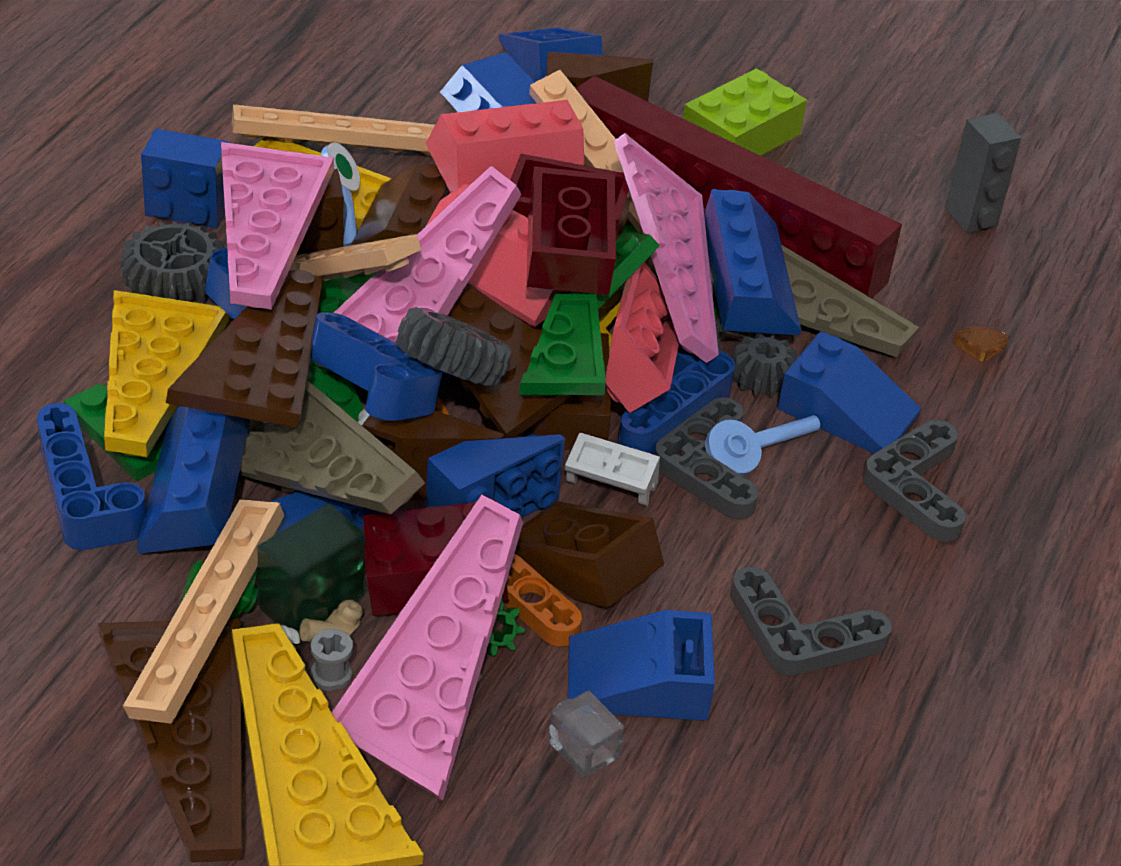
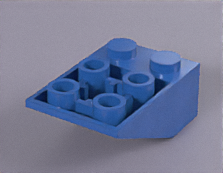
M562 435L463 441L428 458L426 508L477 502L481 495L491 500H497V503L518 513L521 518L541 508L549 507L559 500L565 438Z
M663 610L569 636L567 712L708 720L715 685L712 613Z

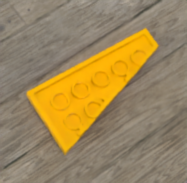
M114 290L109 381L107 385L108 400L104 430L105 450L124 453L128 456L147 457L178 405L166 403L168 388L223 332L229 322V315L220 306Z
M280 624L232 629L233 649L268 866L423 865V852L416 841H411L401 825L402 819L393 805H389L376 785V777L342 723L336 721L328 708V701L322 691L314 686L305 671L304 662Z

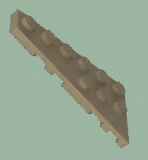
M781 245L801 325L897 357L915 339L919 330L917 325ZM710 269L712 294L716 295Z
M307 379L298 428L250 420L239 471L241 476L392 514L398 507L408 502L413 494L425 484L413 468Z

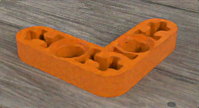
M514 553L509 570L510 575L508 574L507 577L509 601H503V604L508 608H519L520 612L517 616L547 643L558 647L569 646V636L581 633L582 615L580 610L521 557ZM525 593H535L543 599L537 603H529L522 600L520 596Z

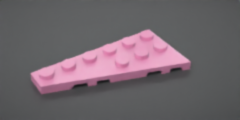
M624 133L614 141V145L643 233L650 234L660 245L651 255L679 343L686 352L694 353L704 362L708 363L717 357L719 352L702 194Z
M221 142L231 304L244 305L251 308L272 309L334 172V158Z
M490 166L417 234L422 250L407 256L409 264L386 272L385 268L378 271L334 313L344 315L393 342L396 341L399 333L397 330L409 308H425L448 315L522 195L518 187L497 169Z
M481 495L332 711L336 721L342 723L359 751L443 801L523 525V520L518 513L484 495Z

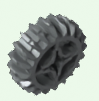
M176 220L173 224L167 225L159 221L157 227L145 226L144 232H134L132 239L125 241V248L120 258L125 285L131 288L132 293L188 302L192 300L204 302L207 295L205 293L210 255L213 251L224 248L223 241L217 239L215 232H207L205 226L193 227L191 221L185 225L178 224Z
M418 307L409 308L397 330L399 333L395 342L410 357L416 358L422 363L444 371L449 375H454L476 384L480 383L485 386L498 385L510 364L509 358L512 350L504 341L470 324L433 310Z

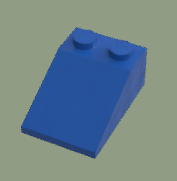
M563 27L499 34V41L507 53L535 82L546 76L548 52L603 56L602 35Z
M823 331L819 332L785 372L778 404V410L798 419L812 415L817 416L820 421V429L872 453L878 452L904 436L921 412V407L857 346Z

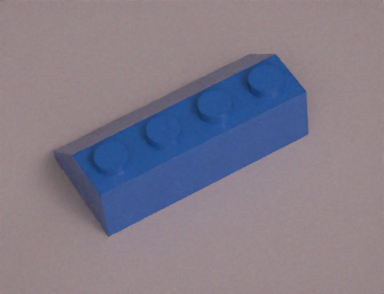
M506 52L462 65L440 91L458 112L536 103L529 94L530 85L535 83L534 79Z
M712 189L704 217L709 264L722 329L725 331L799 335L801 327L776 222L749 192Z
M178 406L167 424L146 507V514L136 547L139 554L215 544L230 517L251 419Z

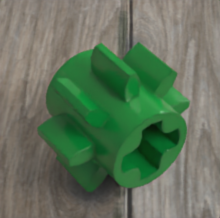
M502 599L495 621L503 622L502 631L497 630L491 633L487 647V654L491 656H496L498 646L515 650L516 648L512 640L516 633L525 632V628L516 625L514 619L520 612L519 608L510 607L505 612L502 611Z

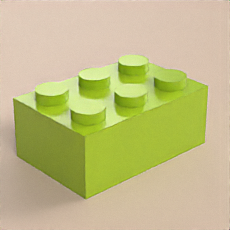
M756 68L686 103L683 119L761 156L801 135L807 99Z

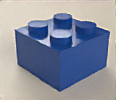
M155 129L141 153L145 216L176 220L184 223L191 221L195 225L218 228L225 215L221 142L229 143V141Z

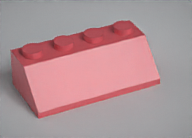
M568 100L441 114L425 143L450 193L465 183L471 185L490 166H493L510 180L520 153L584 165V131Z
M465 183L441 199L427 225L470 185ZM512 209L468 283L510 313L535 327L546 319L555 294H570L573 291L526 287L528 218Z
M645 262L626 280L613 329L605 377L606 389L610 397L617 403L621 402L629 413L670 390L679 346V340L660 282Z

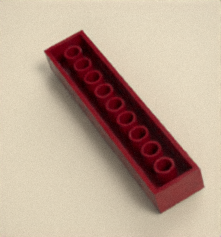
M596 76L591 77L576 88L615 139L626 133L702 194L704 214L712 189L749 192L776 222L781 245L871 299L888 284L902 227L901 223Z

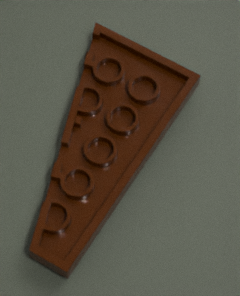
M289 270L272 309L251 308L247 306L168 388L166 403L298 428L312 348L311 339L318 311L323 277L313 275L305 270Z
M467 283L447 316L496 336L497 339L504 341L512 352L509 358L510 364L498 385L485 386L480 383L476 384L469 380L457 378L466 390L472 391L480 402L479 409L486 419H492L498 428V432L504 434L503 439L516 438L572 395H519L520 381L528 369L530 356L534 346H537L541 334Z
M240 618L228 619L172 724L133 719L191 863L242 860L241 693L232 642V629L240 628ZM171 621L98 623L100 638L125 700Z

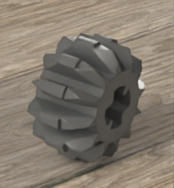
M757 333L755 338L743 337L741 344L736 345L735 351L732 353V359L735 362L733 381L740 383V388L743 391H754L755 397L759 393H765L770 398L773 397L775 392L781 394L784 374L798 358L797 350L789 347V340H776L774 334L771 337H764L760 333Z

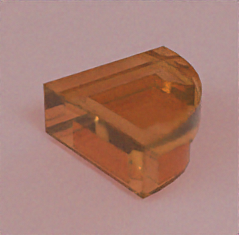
M970 327L957 331L953 343L981 362H985L1007 347L1010 336L990 328Z

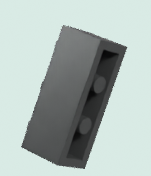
M998 113L966 120L945 209L967 233L998 226L1022 137Z

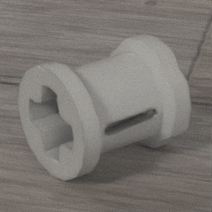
M326 629L318 632L311 641V654L316 660L311 667V676L314 685L322 690L334 691L344 689L353 678V671L348 661L353 653V640L344 631Z

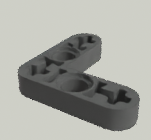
M721 397L710 401L656 443L655 455L660 456L659 472L723 515L731 519H747L754 514L759 492L757 487L742 475L707 454L705 448L706 440H697L689 435L691 433L707 435L716 425L717 417L719 418L718 423L724 420L742 422L744 414L742 405L734 399ZM706 473L716 479L709 482L702 481L695 475Z
M931 420L871 455L867 459L863 481L872 492L927 535L937 541L952 542L961 536L966 519L965 511L920 475L943 462L954 453L958 432L952 424L946 421ZM901 453H913L919 456L921 459H907L903 457ZM905 493L918 494V495H920L924 500H922V501L909 500V499L906 498L903 494H905Z
M744 567L734 574L730 594L731 599L770 666L781 674L788 676L799 675L879 654L888 646L892 624L879 611L862 610L801 626L773 579L766 571L756 567ZM772 615L779 618L782 623L770 626L763 623L759 617ZM822 637H832L837 639L842 646L829 648L824 646L819 639ZM783 645L785 646L787 651H782Z

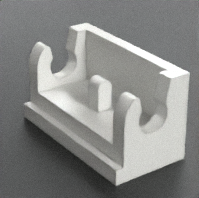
M579 433L565 464L566 481L576 484L577 475L638 493V503L648 506L650 491L654 492L658 484L660 456Z

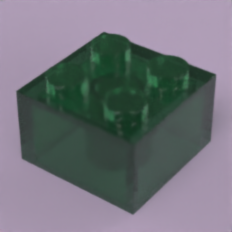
M330 503L257 546L259 609L276 624L279 623L280 625L294 628L299 633L304 619L325 621L335 609H338L342 601L353 600L357 602L360 597L364 596L365 533Z

